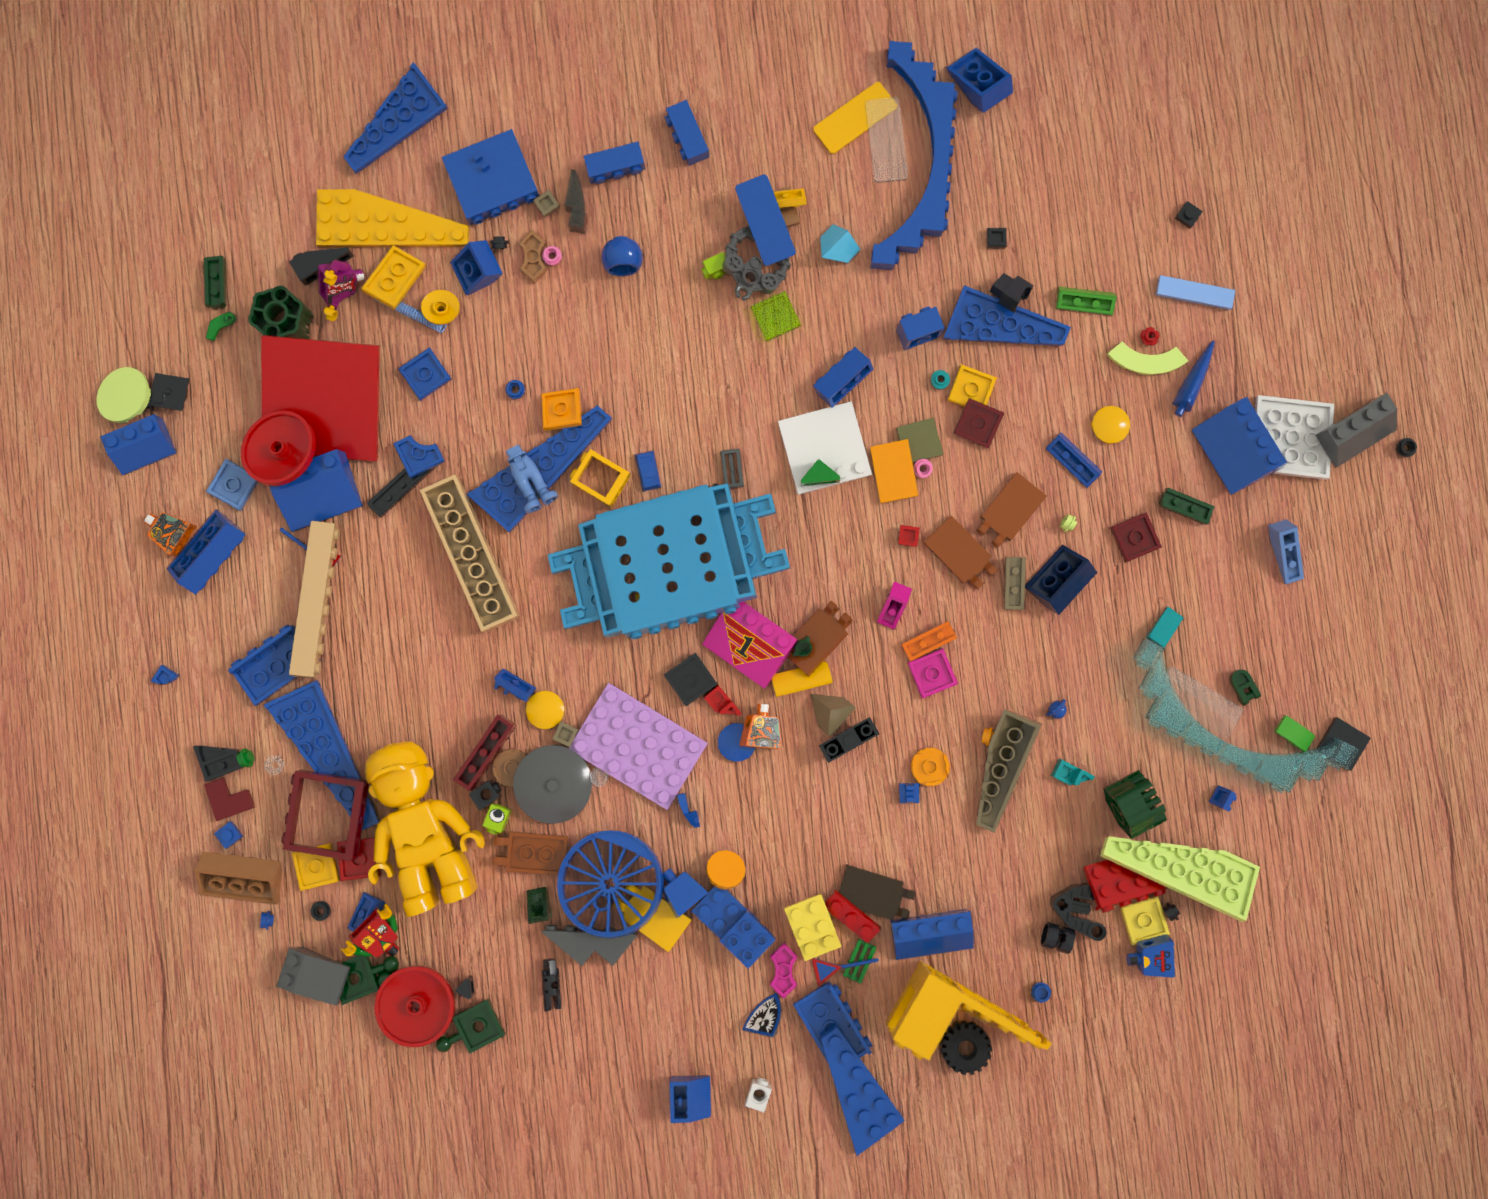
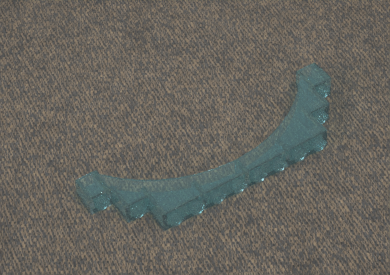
M1143 638L1132 659L1137 661V666L1145 670L1149 667L1139 686V689L1144 691L1142 695L1152 700L1156 697L1145 717L1150 720L1149 725L1160 729L1161 726L1167 729L1166 733L1177 739L1179 735L1185 738L1184 743L1195 747V745L1202 747L1201 752L1211 757L1213 754L1219 756L1218 761L1228 766L1230 763H1233L1237 766L1236 770L1245 775L1248 772L1254 774L1253 779L1263 784L1266 781L1271 783V788L1280 793L1283 790L1290 793L1299 775L1309 782L1312 779L1319 782L1327 765L1337 770H1340V768L1349 769L1359 749L1337 738H1334L1332 743L1320 748L1290 754L1253 752L1238 748L1221 740L1203 727L1188 712L1178 698L1165 667L1163 658L1165 648Z

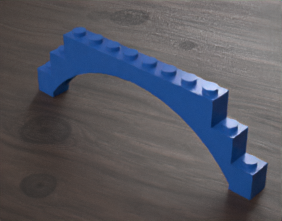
M889 42L887 67L894 69L904 79L920 102L930 130L932 165L927 188L913 214L889 238L880 244H873L871 268L893 270L895 264L899 262V252L918 253L919 247H923L924 236L941 237L943 231L947 230L948 219H945V212H948L949 201L946 200V194L950 193L951 182H947L948 175H951L952 171L949 157L953 155V145H950V141L954 138L955 127H952V120H955L956 109L953 108V102L957 101L958 91L954 90L955 83L935 81L936 70H933L934 63L914 61L915 50H912L911 42Z

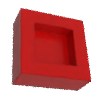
M900 525L897 545L917 547L920 527Z

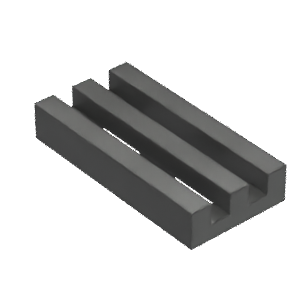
M740 449L720 451L724 484L728 483L725 454H729L732 484L728 485L730 488L744 487ZM736 453L740 483H736L732 455Z

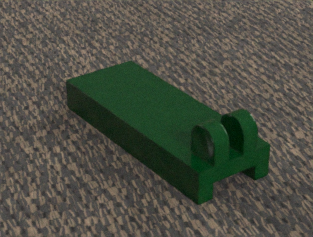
M223 256L204 257L205 305L207 308L218 309L220 307L223 309L227 306L226 267Z
M1165 488V491L1162 492V499L1158 503L1160 507L1204 525L1209 524L1215 506L1171 488Z

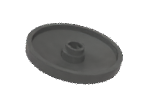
M546 745L531 751L518 765L513 780L514 795L520 808L534 820L549 824L562 823L579 814L587 804L592 789L591 773L584 759L575 751L560 745Z

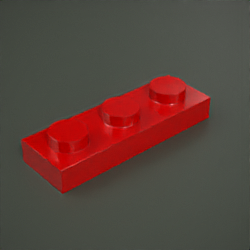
M835 890L824 902L828 912L865 942L869 943L880 931L881 926L838 891Z

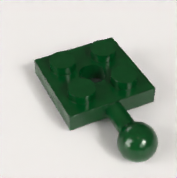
M356 956L341 962L350 966L340 997L342 1005L378 991L380 987L377 984L376 974L385 970L388 972L395 971L399 966L398 959L395 956H388L384 959L383 963L374 967L371 964L370 958L365 956ZM352 973H356L359 976L358 984L351 982L350 976Z
M489 998L453 1016L452 1020L458 1033L450 1037L442 1036L438 1038L436 1049L444 1053L450 1050L452 1044L463 1040L470 1054L505 1036L506 1033ZM475 1021H481L484 1024L482 1031H477L474 1028Z

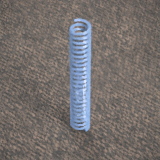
M400 302L395 309L397 312L399 311V313L407 315V317L415 319V321L423 323V325L431 327V329L437 332L439 331V333H442L446 328V324L442 329L443 325L429 322L423 316L422 311H417V309L406 305V303Z

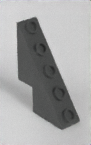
M545 925V929L542 931L545 936L581 966L594 951L613 966L638 935L637 932L619 938H601L590 935L581 929H576V926H564V929L557 928V925ZM606 927L604 928V930L598 931L606 932ZM610 927L611 932H616V928Z

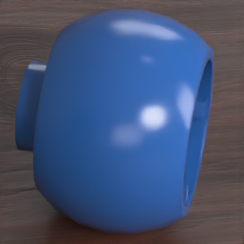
M626 236L614 237L603 247L601 254L602 265L609 274L614 276L635 274L642 265V250L636 241Z

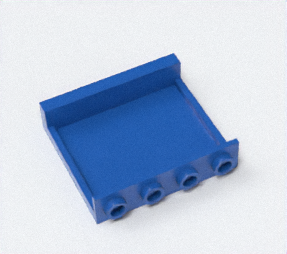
M512 129L442 157L470 225L480 224L489 217H498L501 215V212L515 210L519 205L532 203L534 199L539 197ZM479 153L483 159L477 163L473 157ZM487 162L490 168L484 172L480 166Z

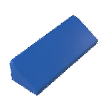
M1060 433L1046 447L1086 488L1102 474V471L1063 433Z

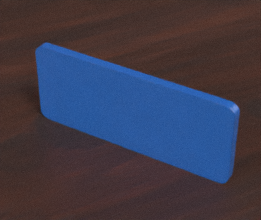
M763 174L736 185L735 191L763 264L768 266L795 255L796 250L768 176Z

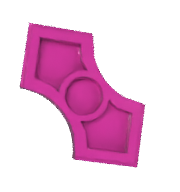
M785 942L770 955L775 964V975L770 986L783 999L797 986L792 976V967L798 956Z

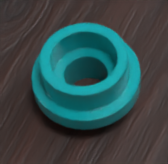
M938 370L931 376V384L936 389H945L950 383V376L946 371ZM937 377H943L944 382H939Z

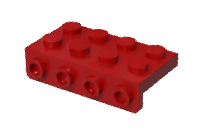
M1104 860L1083 867L1097 906L1094 907L1095 911L1102 910V913L1114 910L1113 906L1119 905L1120 908L1128 906L1135 899H1137V902L1149 899L1148 895L1154 894L1155 897L1166 894L1165 890L1168 889V887L1110 860Z

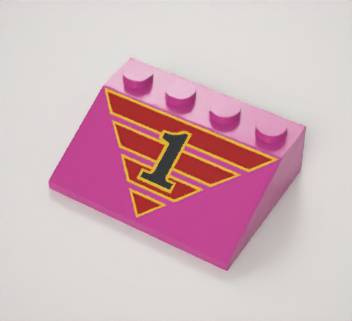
M740 602V608L736 609L735 613L725 614L723 612L719 615L702 645L765 689L792 652L798 640L745 602Z

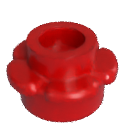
M1147 327L1146 330L1141 332L1143 344L1152 346L1157 344L1160 337L1157 330L1153 327Z

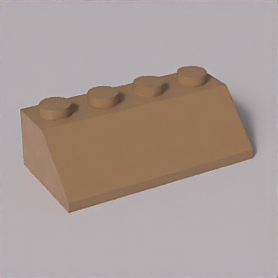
M202 852L194 869L200 895L278 904L282 881L280 861L218 854L216 852Z

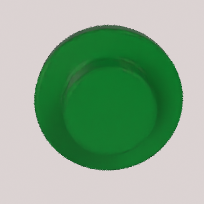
M244 748L237 753V760L241 767L249 768L253 766L255 757L252 751Z

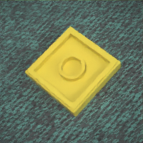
M1153 896L1147 900L1136 901L1120 908L1132 946L1141 940L1164 934L1170 935L1159 897Z

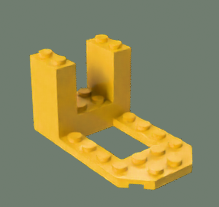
M921 960L885 1022L887 1027H889L888 1031L892 1033L891 1036L895 1040L894 1044L902 1049H905V1047L911 1049L912 1054L921 1060L923 1057L930 1060L961 1002L963 1003L962 1007L970 1012L976 1010L981 1013L980 1017L991 1023L992 1020L999 1024L997 1027L1004 1032L1009 1033V1031H1012V1034L1025 1044L1029 1041L1032 1046L1039 1050L1041 1048L1048 1050L1051 1042L1044 1034L1028 1027L1029 1024Z

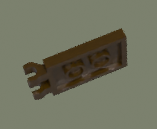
M851 865L846 866L839 890L842 896L861 911L893 920L894 915L906 919L909 918L910 911L901 908L900 904L902 897L914 900L916 892L903 888V881Z

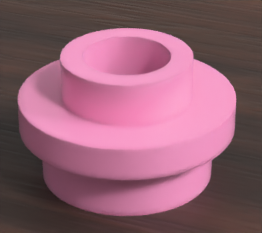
M549 246L543 251L542 256L546 264L556 265L561 261L562 254L557 247ZM550 254L556 255L554 259L549 258Z
M919 459L915 462L914 472L916 476L926 478L932 473L933 466L929 460ZM921 465H925L924 471H920Z

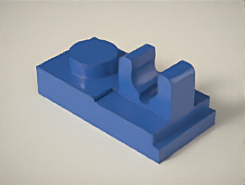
M504 668L494 678V689L497 690L501 686L505 689L504 695L510 692L516 698L525 702L533 695L536 687Z

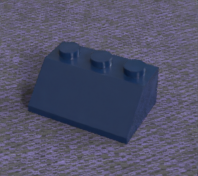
M1062 544L1025 585V589L1045 607L1060 615L1097 574V571L1087 558Z

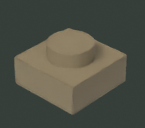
M550 190L533 200L544 218L560 208Z
M561 721L553 736V740L571 747L579 729Z

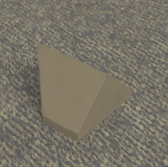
M810 694L818 727L829 736L838 729L856 708L844 697Z

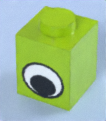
M492 803L482 826L487 828V832L495 835L498 832H504L512 809Z

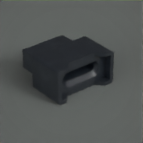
M1003 273L992 285L990 292L1000 298L998 304L1015 313L1021 299L1028 298L1034 285L1019 276L1013 279Z

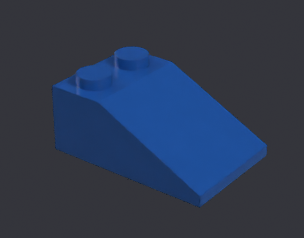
M977 47L947 67L948 73L969 101L983 113L1013 93L1012 75Z

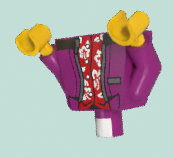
M334 260L329 264L318 265L319 294L328 305L324 309V313L326 314L325 318L330 321L337 319L338 312L336 310L339 303L346 297L355 294L356 282L364 280L363 271L361 269L353 270L348 262Z

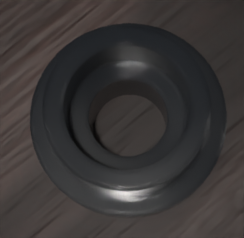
M495 236L493 240H490V244H492V249H507L509 240H505L503 236Z
M1404 438L1397 443L1396 449L1400 456L1410 457L1415 454L1417 444L1410 438ZM1404 445L1408 447V451L1404 450Z
M318 901L312 905L311 915L315 920L323 921L330 916L331 908L327 902ZM319 907H322L324 909L323 914L319 913Z
M1167 902L1166 906L1163 907L1165 914L1171 922L1174 920L1178 921V915H1180L1178 908L1175 904L1170 905Z

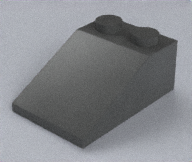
M292 947L288 949L276 986L293 994L336 1006L339 1003L350 966L305 947Z

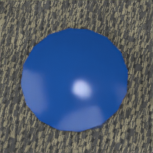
M730 724L719 734L718 748L721 754L728 760L734 762L748 759L755 750V747L739 746L744 724Z

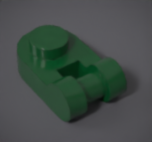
M1239 669L1231 673L1230 683L1241 705L1245 706L1250 700H1256L1261 697L1260 691L1246 670ZM1248 687L1249 692L1245 694L1243 689Z

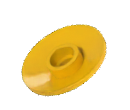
M435 290L424 297L421 303V311L429 322L443 325L450 323L458 316L460 304L453 293L447 290Z

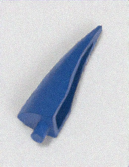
M1215 341L1210 342L1181 385L1172 403L1178 407L1175 415L1182 417L1184 411H1191L1204 382Z

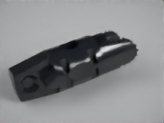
M544 959L541 976L544 1011L547 1012L551 1010V996H553L555 1009H561L559 969L556 968L555 959Z

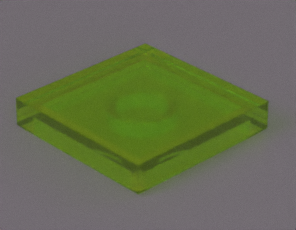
M786 291L751 306V310L766 342L801 327V323Z

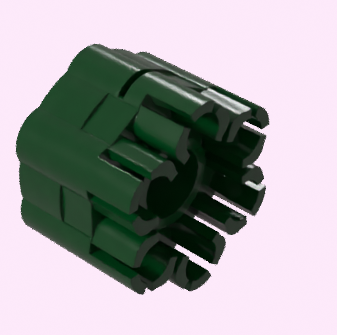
M279 285L263 292H257L254 295L248 321L262 335L309 339L307 335L309 334V329L306 326L311 324L312 321L309 317L314 318V314L286 287ZM285 311L284 318L281 321L275 322L276 315L279 312Z
M1139 770L1103 788L1105 801L1120 828L1131 839L1167 821L1164 804L1158 807L1155 806L1162 801L1158 796L1150 799V797L1157 794L1156 790L1152 788L1147 792L1145 791L1152 787L1153 784Z

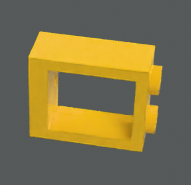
M590 449L588 453L585 452L582 455L579 468H575L571 473L570 482L575 487L612 508L631 474ZM592 458L620 473L606 497L579 482Z

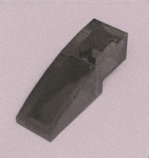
M571 169L564 205L566 212L571 213L568 226L570 232L585 234L587 224L585 197L578 175L574 169Z

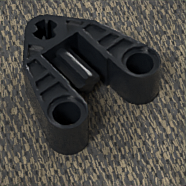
M1089 883L1070 885L1050 898L1051 908L1064 924L1095 941H1101L1106 937V928L1101 923L1071 915V912L1089 915L1091 911L1090 903L1073 900L1074 897L1095 900ZM1060 899H1061V901L1064 902V905H1063V906L1060 905V907H1059V906L1056 905V904H1057V901L1060 902ZM1099 926V933L1092 935V928Z

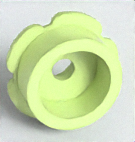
M1067 514L1063 518L1060 527L1064 529V532L1072 531L1077 524V521H1075L1076 516Z

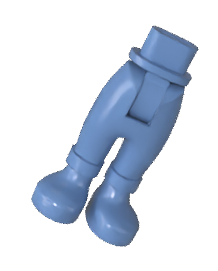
M516 445L506 451L512 476L522 491L523 496L528 500V503L524 506L526 513H533L543 507L536 497L529 479L534 484L537 493L540 494L545 506L558 498L556 491H549L547 489L548 487L544 483L536 464L527 455L526 451H522L520 445Z

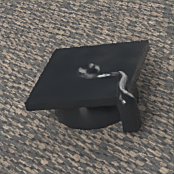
M155 373L150 399L146 408L154 410V407L183 411L190 379Z

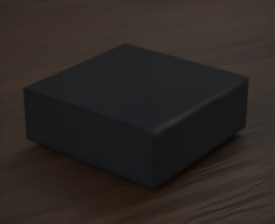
M987 228V248L1005 249L1007 247V228Z

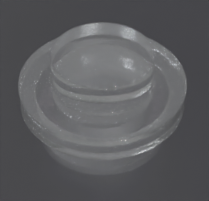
M594 768L589 774V781L595 787H602L608 781V774L603 769Z

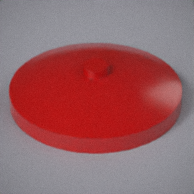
M274 411L264 415L249 428L243 439L241 461L245 471L253 479L267 486H281L294 481L305 472L314 457L316 449L314 431L304 418L291 411Z
M414 965L401 968L386 978L377 992L374 1005L376 1021L385 1036L398 1045L405 1047L428 1045L441 1037L452 1022L455 1012V998L452 988L439 972L429 967Z

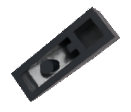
M348 247L306 251L296 254L289 263L300 281L307 286L318 279V265L329 264L334 260L346 262L353 258L354 255Z

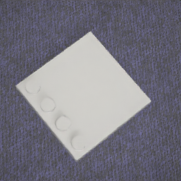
M1262 395L1256 396L1255 411L1287 461V464L1282 469L1273 474L1322 480L1329 479L1331 460L1315 435L1333 424L1334 404Z
M852 401L836 405L833 408L828 407L778 421L798 495L872 476ZM818 459L840 476L839 483L801 486L800 483L801 479Z

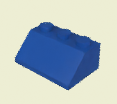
M155 414L100 436L107 455L122 475L177 453L163 418Z

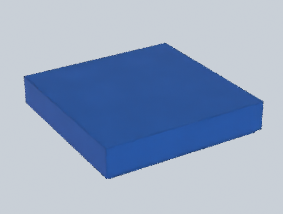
M430 347L398 368L420 401L452 380Z

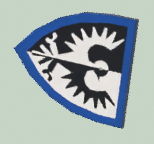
M777 993L767 997L756 1006L742 1028L743 1031L772 1038L777 1035L782 1013L781 1001Z

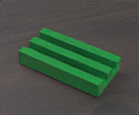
M858 939L848 963H853L860 945H864L858 961H863L868 948H870V952L866 960L872 959L877 947ZM869 964L863 965L859 977H856L860 965L855 966L852 974L849 973L851 967L845 968L843 976L861 984Z

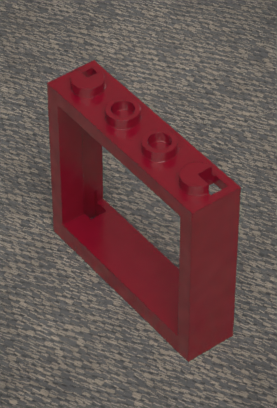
M302 769L295 771L291 778V785H293L292 793L288 797L289 812L285 816L286 830L281 840L283 850L350 861L357 859L369 791L367 780ZM304 779L355 787L345 852L294 843Z

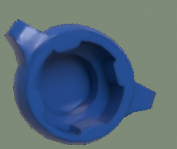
M1063 699L1062 701L1051 703L1045 715L1055 719L1063 718L1067 712L1066 700Z

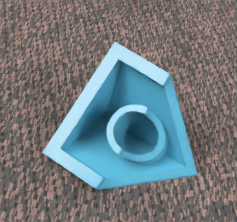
M832 224L820 237L822 258L848 264L860 251L859 246L849 231L835 224Z

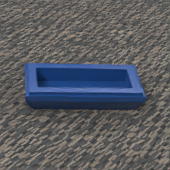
M654 451L635 454L642 491L661 488Z

